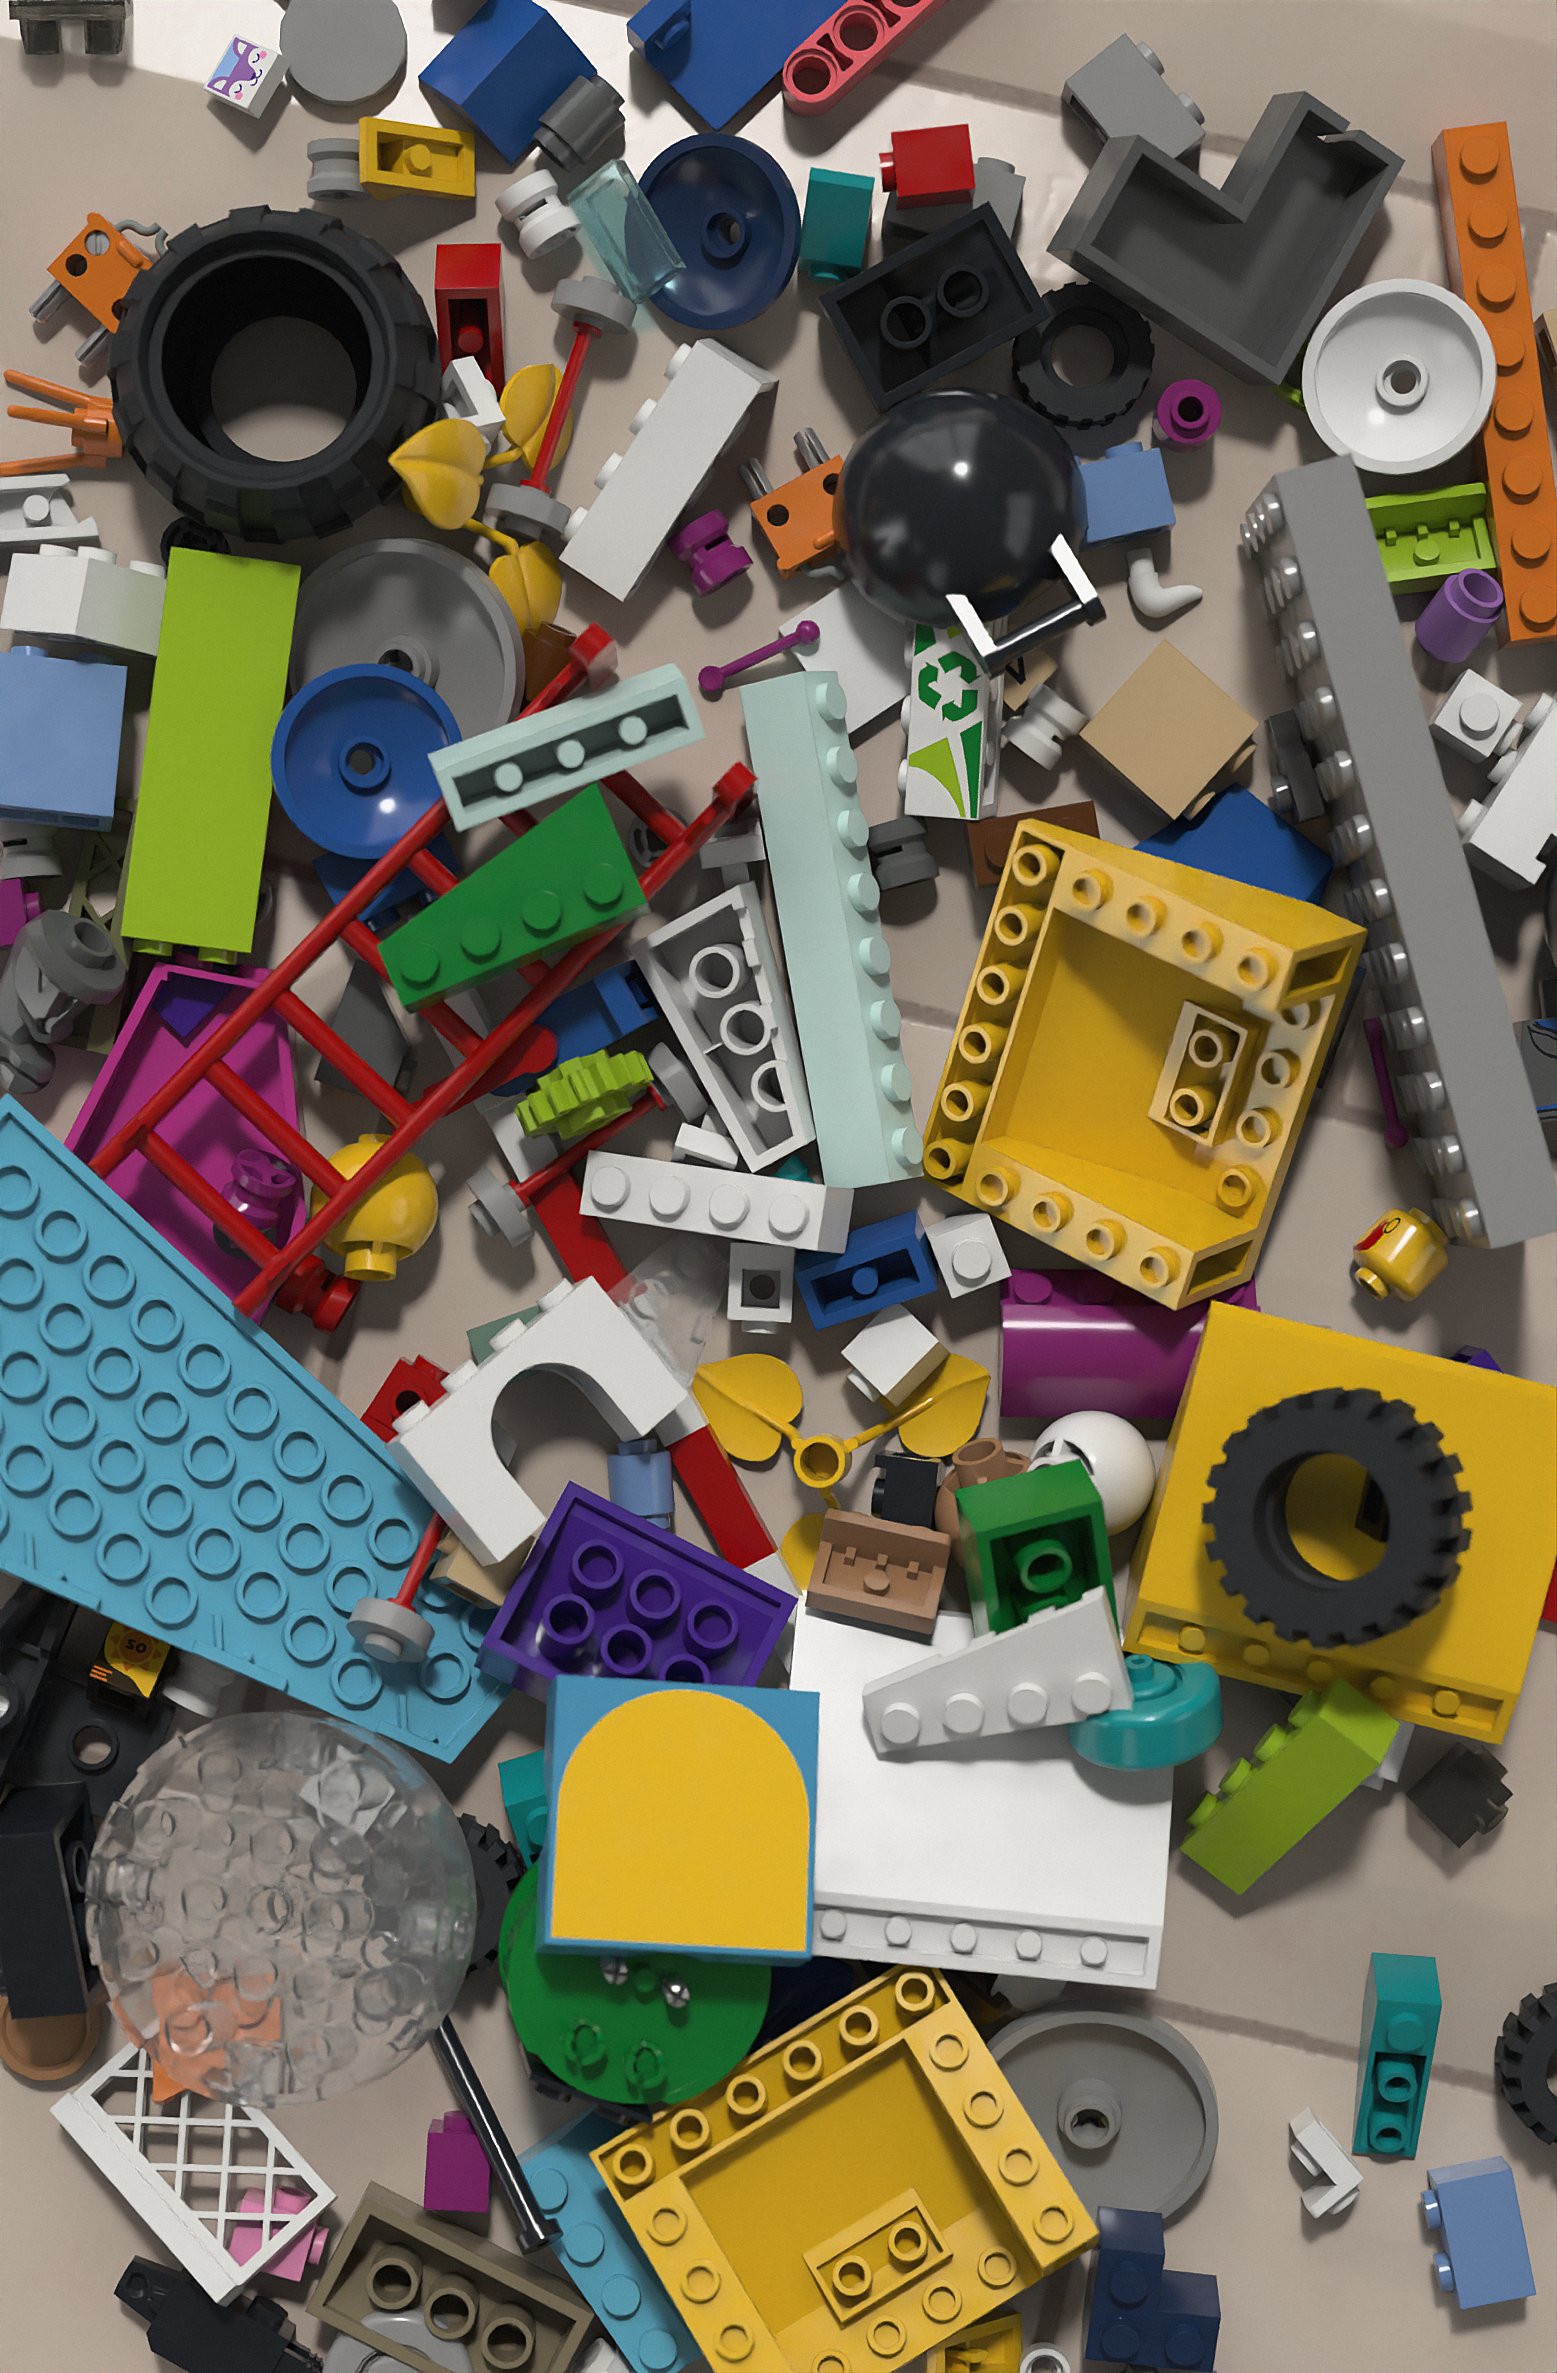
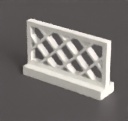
M153 2020L73 2094L68 2092L49 2111L217 2304L227 2307L245 2290L244 2285L339 2197L228 2071L205 2080L219 2082L227 2091L225 2119L190 2118L192 2087L182 2092L180 2118L145 2116L148 2079L153 2080V2071H148L150 2045L154 2042ZM139 2056L138 2070H124ZM114 2078L138 2079L135 2116L109 2115L94 2096ZM236 2103L251 2120L235 2119ZM118 2124L134 2125L133 2142ZM144 2125L179 2126L176 2164L151 2163L142 2153ZM189 2127L224 2128L222 2165L186 2164ZM234 2128L260 2129L269 2139L267 2167L231 2166ZM278 2150L294 2168L277 2167ZM159 2172H176L175 2190ZM186 2173L221 2174L218 2212L193 2211L184 2201ZM231 2174L266 2175L264 2213L228 2212ZM276 2176L303 2177L318 2194L298 2215L273 2214ZM201 2220H218L217 2238ZM227 2222H263L262 2247L241 2267L226 2249ZM273 2222L288 2223L272 2238Z

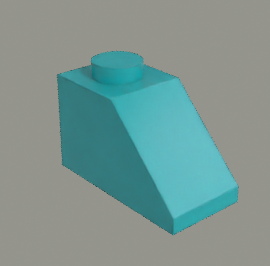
M816 167L810 168L801 229V246L797 261V270L809 271V280L820 284L838 286L845 282L846 278H852L861 273L875 177Z

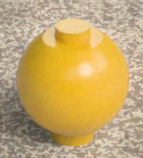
M377 1133L360 1135L358 1143L349 1144L339 1149L327 1160L349 1180L391 1135ZM409 1151L323 1241L324 1245L331 1252L345 1258L344 1275L346 1277L373 1282L393 1280L396 1278L397 1262L415 1254L428 1240L437 1220L438 1192L432 1174L424 1162L412 1151ZM314 1183L310 1193L311 1219L330 1200Z

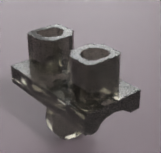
M8 0L10 20H19L25 54L52 55L60 54L63 51L61 20L84 21L85 54H119L123 47L125 20L134 13L133 0Z

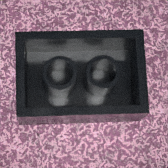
M85 1781L12 1788L0 1804V1995L2 1997L7 1996L12 2020L86 2014L119 1960L87 1784Z

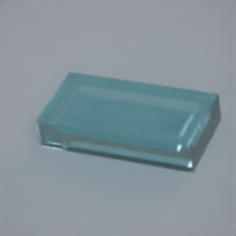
M611 159L566 196L616 285L620 288L623 297L629 299L634 304H642L686 269L685 264L625 160Z

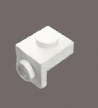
M474 356L452 360L440 379L438 403L440 415L443 420L459 418L472 422L483 437L486 456L490 452L491 444L501 430L500 426L506 421V418L503 416L498 405L493 385L484 378Z

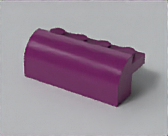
M1010 1269L1012 1276L999 1280L998 1283L1000 1316L998 1357L1000 1417L1062 1418L1075 1412L1094 1410L1111 1413L1120 1418H1175L1211 1301L1214 1300L1261 1312V1306H1257L1254 1271L1251 1280L1174 1310L1099 1270Z

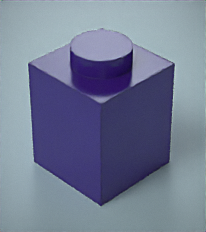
M182 946L178 951L198 956L199 948ZM175 955L168 961L169 963H174ZM237 961L236 965L213 963L212 971L233 974L238 969L239 963ZM173 972L172 979L164 981L151 1007L186 1039L236 985Z

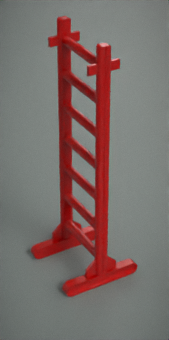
M596 622L592 623L568 649L571 662L513 722L565 703L583 684L591 692H594L618 666L615 640ZM740 760L713 786L712 802L687 828L626 769L599 778L617 798L669 846L637 879L647 903L726 821L729 824L734 822L757 797L759 778ZM443 795L86 1165L105 1182L135 1150H138L253 1260L262 1271L230 1303L246 1319H249L347 1217L350 1211L404 1158L629 923H624L575 944L552 969L542 959L516 969L533 989L485 1039L444 1001L418 1011L466 1059L416 1110L290 989L339 938L394 989L377 948V945L382 941L358 918L407 867L439 898L461 883L426 849L452 821ZM524 807L497 817L518 838H521L540 823ZM271 1008L398 1128L349 1180L222 1060ZM203 1079L215 1088L330 1199L281 1251L154 1131Z

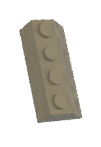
M370 2180L305 2310L310 2315L423 2373L455 2372L415 2350L366 2327L361 2323V2320L366 2315L381 2308L395 2310L408 2304L425 2306V2323L434 2335L443 2339H456L461 2336L464 2338L471 2355L474 2373H565L595 2313L580 2289L572 2283L428 2209H423L419 2204ZM435 2311L450 2320V2327L448 2329L441 2328L435 2323L433 2318Z

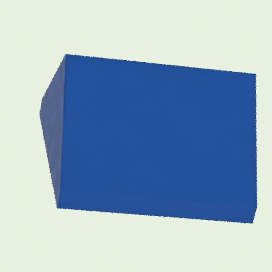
M488 0L417 77L424 86L512 166L534 142L532 135L541 127L538 119L579 75L591 81L598 71L548 10L532 0Z

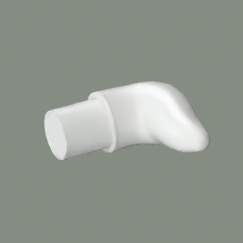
M1150 548L1136 549L1126 553L1130 574L1127 580L1132 598L1137 608L1145 615L1153 618L1166 616L1182 606L1201 598L1203 594L1201 588L1193 585L1162 588L1159 582V574L1154 569Z

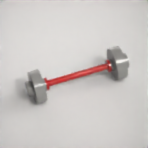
M584 276L582 281L570 279L558 281L550 307L557 314L572 321L570 328L577 335L530 480L521 479L519 487L500 483L492 484L484 509L491 516L504 521L502 530L519 538L539 541L540 534L560 537L564 535L565 526L569 521L571 509L549 498L552 489L546 486L545 482L592 338L600 339L603 332L617 335L629 334L637 311V306L632 301L619 295L620 288L607 280L594 276Z
M660 1042L643 1054L654 1081L651 1082V1086L645 1088L647 1094L631 1104L632 1110L612 1120L609 1125L593 1131L519 1185L512 1179L502 1186L487 1166L466 1180L467 1186L477 1199L468 1208L488 1237L491 1238L500 1232L513 1249L532 1237L534 1232L521 1213L531 1206L528 1197L586 1157L589 1150H596L656 1106L661 1112L672 1106L687 1124H690L708 1111L709 1106L699 1091L704 1084L688 1055L683 1053L676 1058L663 1042Z
M491 1417L493 1445L499 1460L507 1470L516 1451L517 1444L514 1438ZM436 1510L433 1513L397 1597L387 1598V1600L378 1598L359 1599L346 1627L351 1636L363 1644V1648L367 1653L380 1660L391 1663L398 1661L421 1662L425 1659L434 1639L435 1631L433 1627L416 1614L417 1611L411 1604L447 1524Z

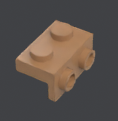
M829 1508L826 1510L823 1521L821 1541L807 1589L805 1606L932 1634L946 1577L952 1537L923 1526H909L873 1518L860 1512H846Z

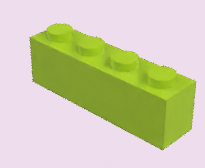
M1340 1676L1333 1680L1320 1694L1310 1689L1291 1711L1288 1717L1290 1723L1285 1728H1282L1277 1723L1271 1726L1256 1745L1253 1751L1255 1757L1250 1762L1243 1757L1237 1759L1221 1779L1218 1788L1221 1790L1215 1795L1209 1790L1204 1791L1185 1816L1184 1820L1191 1827L1179 1850L1239 1896L1382 1764L1401 1725Z

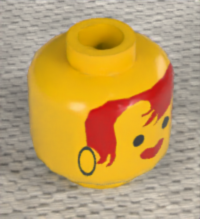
M1412 1207L1406 1212L1398 1208H1392L1386 1211L1354 1243L1353 1254L1360 1267L1354 1274V1277L1378 1301H1383L1389 1295L1395 1300L1410 1302L1416 1299L1447 1267L1448 1258L1444 1247L1449 1243L1448 1238L1441 1228L1421 1210Z

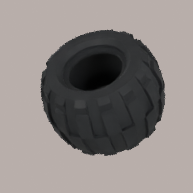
M266 204L229 210V217L201 228L194 223L167 241L165 244L168 250L149 270L141 268L121 301L124 307L116 333H112L109 338L106 376L110 380L113 400L111 413L124 447L145 476V479L182 514L209 530L216 529L241 537L246 542L283 545L287 540L317 536L320 540L354 527L352 522L379 504L385 506L406 484L401 475L389 463V458L414 435L438 420L440 413L438 409L440 379L443 376L438 338L422 296L417 292L400 263L374 238H367L345 226L340 218L309 208H299L298 212L271 210L269 205ZM281 316L301 318L329 331L348 353L355 371L357 385L355 405L350 420L342 433L329 446L317 454L301 460L286 462L266 460L238 447L226 435L218 423L211 398L212 374L216 361L225 345L238 332L250 324L266 318Z

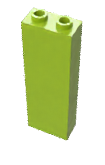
M171 547L120 934L122 938L134 939L133 952L171 956L173 945L199 948L197 960L236 965L238 953L251 955L273 787L270 772V748L275 727L283 710L301 565Z

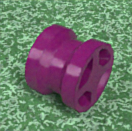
M255 1149L242 1150L236 1155L231 1168L234 1179L224 1185L221 1195L257 1229L273 1228L278 1224L284 1207L281 1198L291 1193L297 1176L294 1169L286 1161L274 1154Z

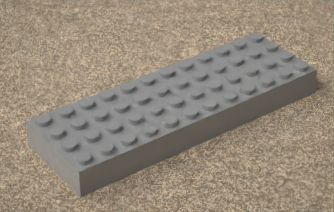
M1352 453L1274 474L1245 512L1247 522L1240 524L1241 539L1249 561L1258 559L1264 577V584L1257 585L1260 607L1266 622L1276 620L1282 644L1274 647L1276 664L1283 683L1293 682L1299 707L1292 708L1291 710L1294 709L1303 745L1311 744L1316 762V768L1313 769L1323 806L1328 805L1334 826L1333 830L1326 831L1330 856L1336 868L1345 866L1351 891L1343 893L1346 913L1350 922L1368 930L1365 940L1369 952L1360 955L1361 965L1370 991L1379 989L1386 1014L1378 1016V1023L1387 1052L1397 1051L1403 1075L1395 1077V1085L1401 1107L1405 1114L1414 1112L1421 1137L1412 1139L1419 1170L1423 1176L1427 1174L1432 1175L1438 1198L1429 1201L1432 1219L1445 1235L1449 1236L1452 1246L1493 1250L1556 1232V1178Z

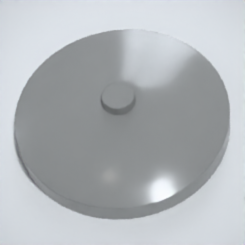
M387 538L367 541L342 550L327 559L311 573L299 588L283 703L284 709L303 686L321 674L346 665L375 663L404 670L429 685L449 707L460 729L463 741L510 724L517 718L525 685V656L518 625L507 601L494 582L478 566L458 552L441 544L415 538ZM357 750L351 756L350 765L355 773L365 775L371 769L372 760L367 752Z
M1075 1999L1042 2006L1020 2016L1001 2029L986 2044L988 2051L1094 2224L1096 2223L1098 2206L1162 2213L1163 2220L1179 2209L1201 2185L1210 2169L1218 2144L1219 2120L1216 2091L1210 2072L1194 2046L1179 2031L1164 2020L1145 2010L1125 2003L1099 1999Z

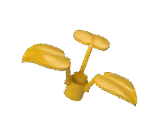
M554 363L528 365L521 368L510 378L503 389L499 407L506 421L500 427L505 439L512 444L505 452L485 457V443L477 427L466 419L450 418L436 422L421 430L389 458V463L406 482L402 487L404 502L411 512L424 514L432 524L442 529L462 527L500 545L504 549L506 555L498 557L492 563L489 570V578L497 586L512 610L521 638L525 629L532 628L538 630L542 621L552 623L555 618L562 594V579L558 562L554 554L544 543L528 541L519 549L515 539L471 519L477 509L480 498V486L484 482L482 475L479 474L482 470L513 463L521 456L525 468L528 472L532 473L563 378L560 370L554 366ZM572 402L549 471L559 464L568 449L573 428Z
M762 1353L743 1354L718 1362L698 1365L691 1372L693 1393L723 1448L728 1453L747 1461H764L771 1458L778 1451L784 1434L791 1440V1446L796 1450L794 1469L798 1477L805 1484L819 1488V1495L825 1499L828 1507L842 1510V1507L833 1490V1484L843 1480L850 1472L853 1461L852 1451L898 1427L903 1444L916 1454L937 1458L954 1453L959 1447L968 1443L977 1430L991 1380L989 1371L981 1364L964 1356L950 1353L898 1408L882 1394L879 1397L880 1403L892 1417L845 1441L841 1437L830 1433H823L804 1439L798 1429L789 1424L800 1413L804 1396L797 1374L779 1358ZM811 1513L798 1519L785 1534L781 1545V1554L804 1596L807 1595L808 1585L821 1541L825 1514Z

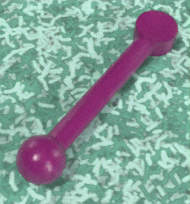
M804 620L797 625L795 632L720 668L711 665L704 667L698 676L699 684L705 690L718 691L723 688L727 678L800 643L803 645L814 644L819 639L820 628L814 621Z
M1376 1017L1363 1020V1028L1370 1047L1388 1126L1384 1132V1140L1389 1147L1400 1149L1407 1144L1409 1133L1399 1122L1381 1043L1382 1036Z

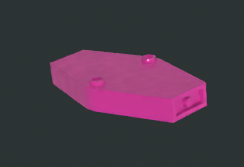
M176 951L174 963H169L168 961L156 962L63 1145L87 1165L274 970L239 964L237 975L212 971L213 962L197 960L198 956ZM173 972L236 985L186 1039L151 1007L164 981L172 979ZM271 1008L222 1060L306 1139L296 1032ZM205 1079L154 1130L220 1194L224 1185L233 1181L234 1177L231 1168L236 1155L242 1150H262L286 1161L294 1169L297 1177L291 1193L281 1198L284 1208L280 1217V1228L275 1242V1246L280 1251L311 1220L310 1179ZM135 1150L104 1182L231 1301L262 1271L253 1260L237 1259L221 1250L213 1236L214 1223L138 1150ZM282 1285L250 1317L259 1327H261Z

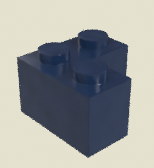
M1098 2206L1095 2226L1099 2231L1097 2246L1092 2248L1082 2312L1084 2359L1212 2373L1221 2321L1217 2276L1163 2269L1165 2245L1162 2213Z

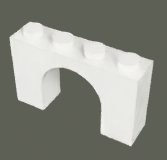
M592 1276L573 1285L565 1277L546 1291L536 1301L542 1309L538 1315L526 1325L517 1318L498 1332L488 1342L495 1350L478 1366L469 1359L450 1373L440 1383L447 1392L430 1407L421 1400L402 1414L392 1424L399 1434L384 1445L388 1453L482 1567L503 1560L547 1521L546 1517L505 1469L496 1454L492 1441L491 1417L494 1404L501 1390L515 1375L525 1370H544L565 1377L585 1394L624 1443L643 1437L689 1396Z

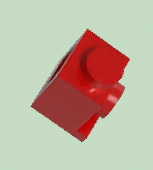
M418 1354L414 1362H411L404 1356L399 1358L360 1420L381 1440L388 1443L399 1434L392 1424L404 1414L398 1407L399 1395L403 1391H413L430 1407L447 1392L440 1383L450 1373L421 1354Z

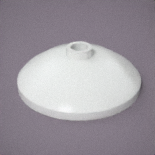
M1391 279L1369 284L1338 302L1325 315L1313 333L1306 350L1302 369V391L1305 407L1315 430L1322 440L1339 456L1352 453L1355 466L1366 471L1384 475H1410L1428 471L1444 464L1459 454L1472 442L1484 425L1492 408L1497 386V363L1493 344L1487 330L1475 312L1450 291L1429 282L1413 279ZM1405 371L1414 373L1416 377L1414 389L1407 394L1397 393L1394 389V380L1397 375Z

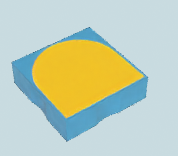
M557 1675L547 1691L543 1782L548 1804V1822L543 1849L539 1857L535 1953L625 1958L650 1953H670L696 1958L704 1962L798 1967L812 1958L820 1692Z

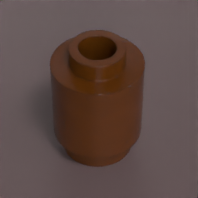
M542 621L538 630L532 628L524 630L521 639L525 656V685L519 713H522L571 662L568 649L577 638L575 633L547 621Z

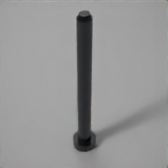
M415 1971L413 1977L404 1973V1983L523 2231L516 2237L522 2254L528 2255L553 2244L564 2233L557 2218L546 2220L433 1982H426L427 1975Z

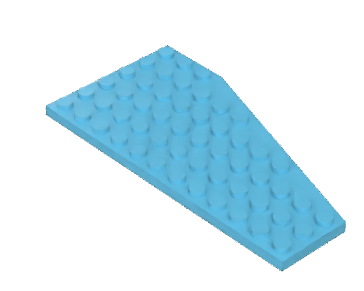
M5 1094L0 1099V1571L443 1764H451L514 1690L513 1686L474 1667L480 1646L501 1607L483 1610L430 1581L429 1578L442 1554V1551L436 1548L411 1604L416 1609V1614L425 1619L435 1631L434 1639L425 1659L415 1663L404 1661L391 1663L380 1660L364 1650L363 1644L352 1637L346 1627L354 1607L361 1598L387 1600V1598L397 1597L435 1508L384 1448L386 1444L251 1318L246 1319L230 1304L232 1301L11 1095Z

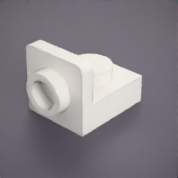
M1308 2106L1289 2122L1295 2137L1298 2139L1290 2147L1314 2177L1323 2170L1326 2172L1322 2178L1301 2195L1306 2209L1316 2219L1325 2211L1332 2215L1349 2205L1358 2195L1359 2188L1357 2185L1364 2180L1358 2164Z

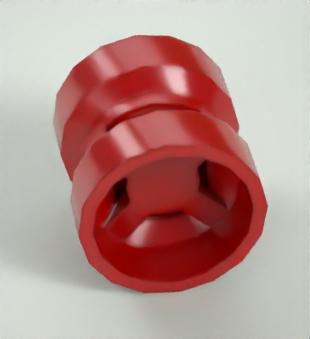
M311 1253L289 1276L275 1305L291 1315L301 1312L312 1319L314 1328L332 1337L351 1307L363 1282L348 1278L344 1273L336 1275L326 1269L323 1259Z

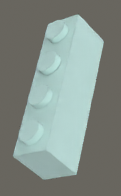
M674 662L435 751L428 754L451 818L459 832L705 739L706 735L686 679Z

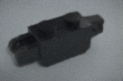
M135 2255L114 2291V2295L151 2323L146 2333L151 2351L189 2373H322L324 2366L322 2362L323 2357L319 2358L317 2356L318 2353L312 2354L310 2348L291 2338L296 2324L287 2320L288 2313L283 2307L266 2297L255 2296L251 2300L243 2294H239L225 2307L213 2300L185 2266H183L180 2272Z

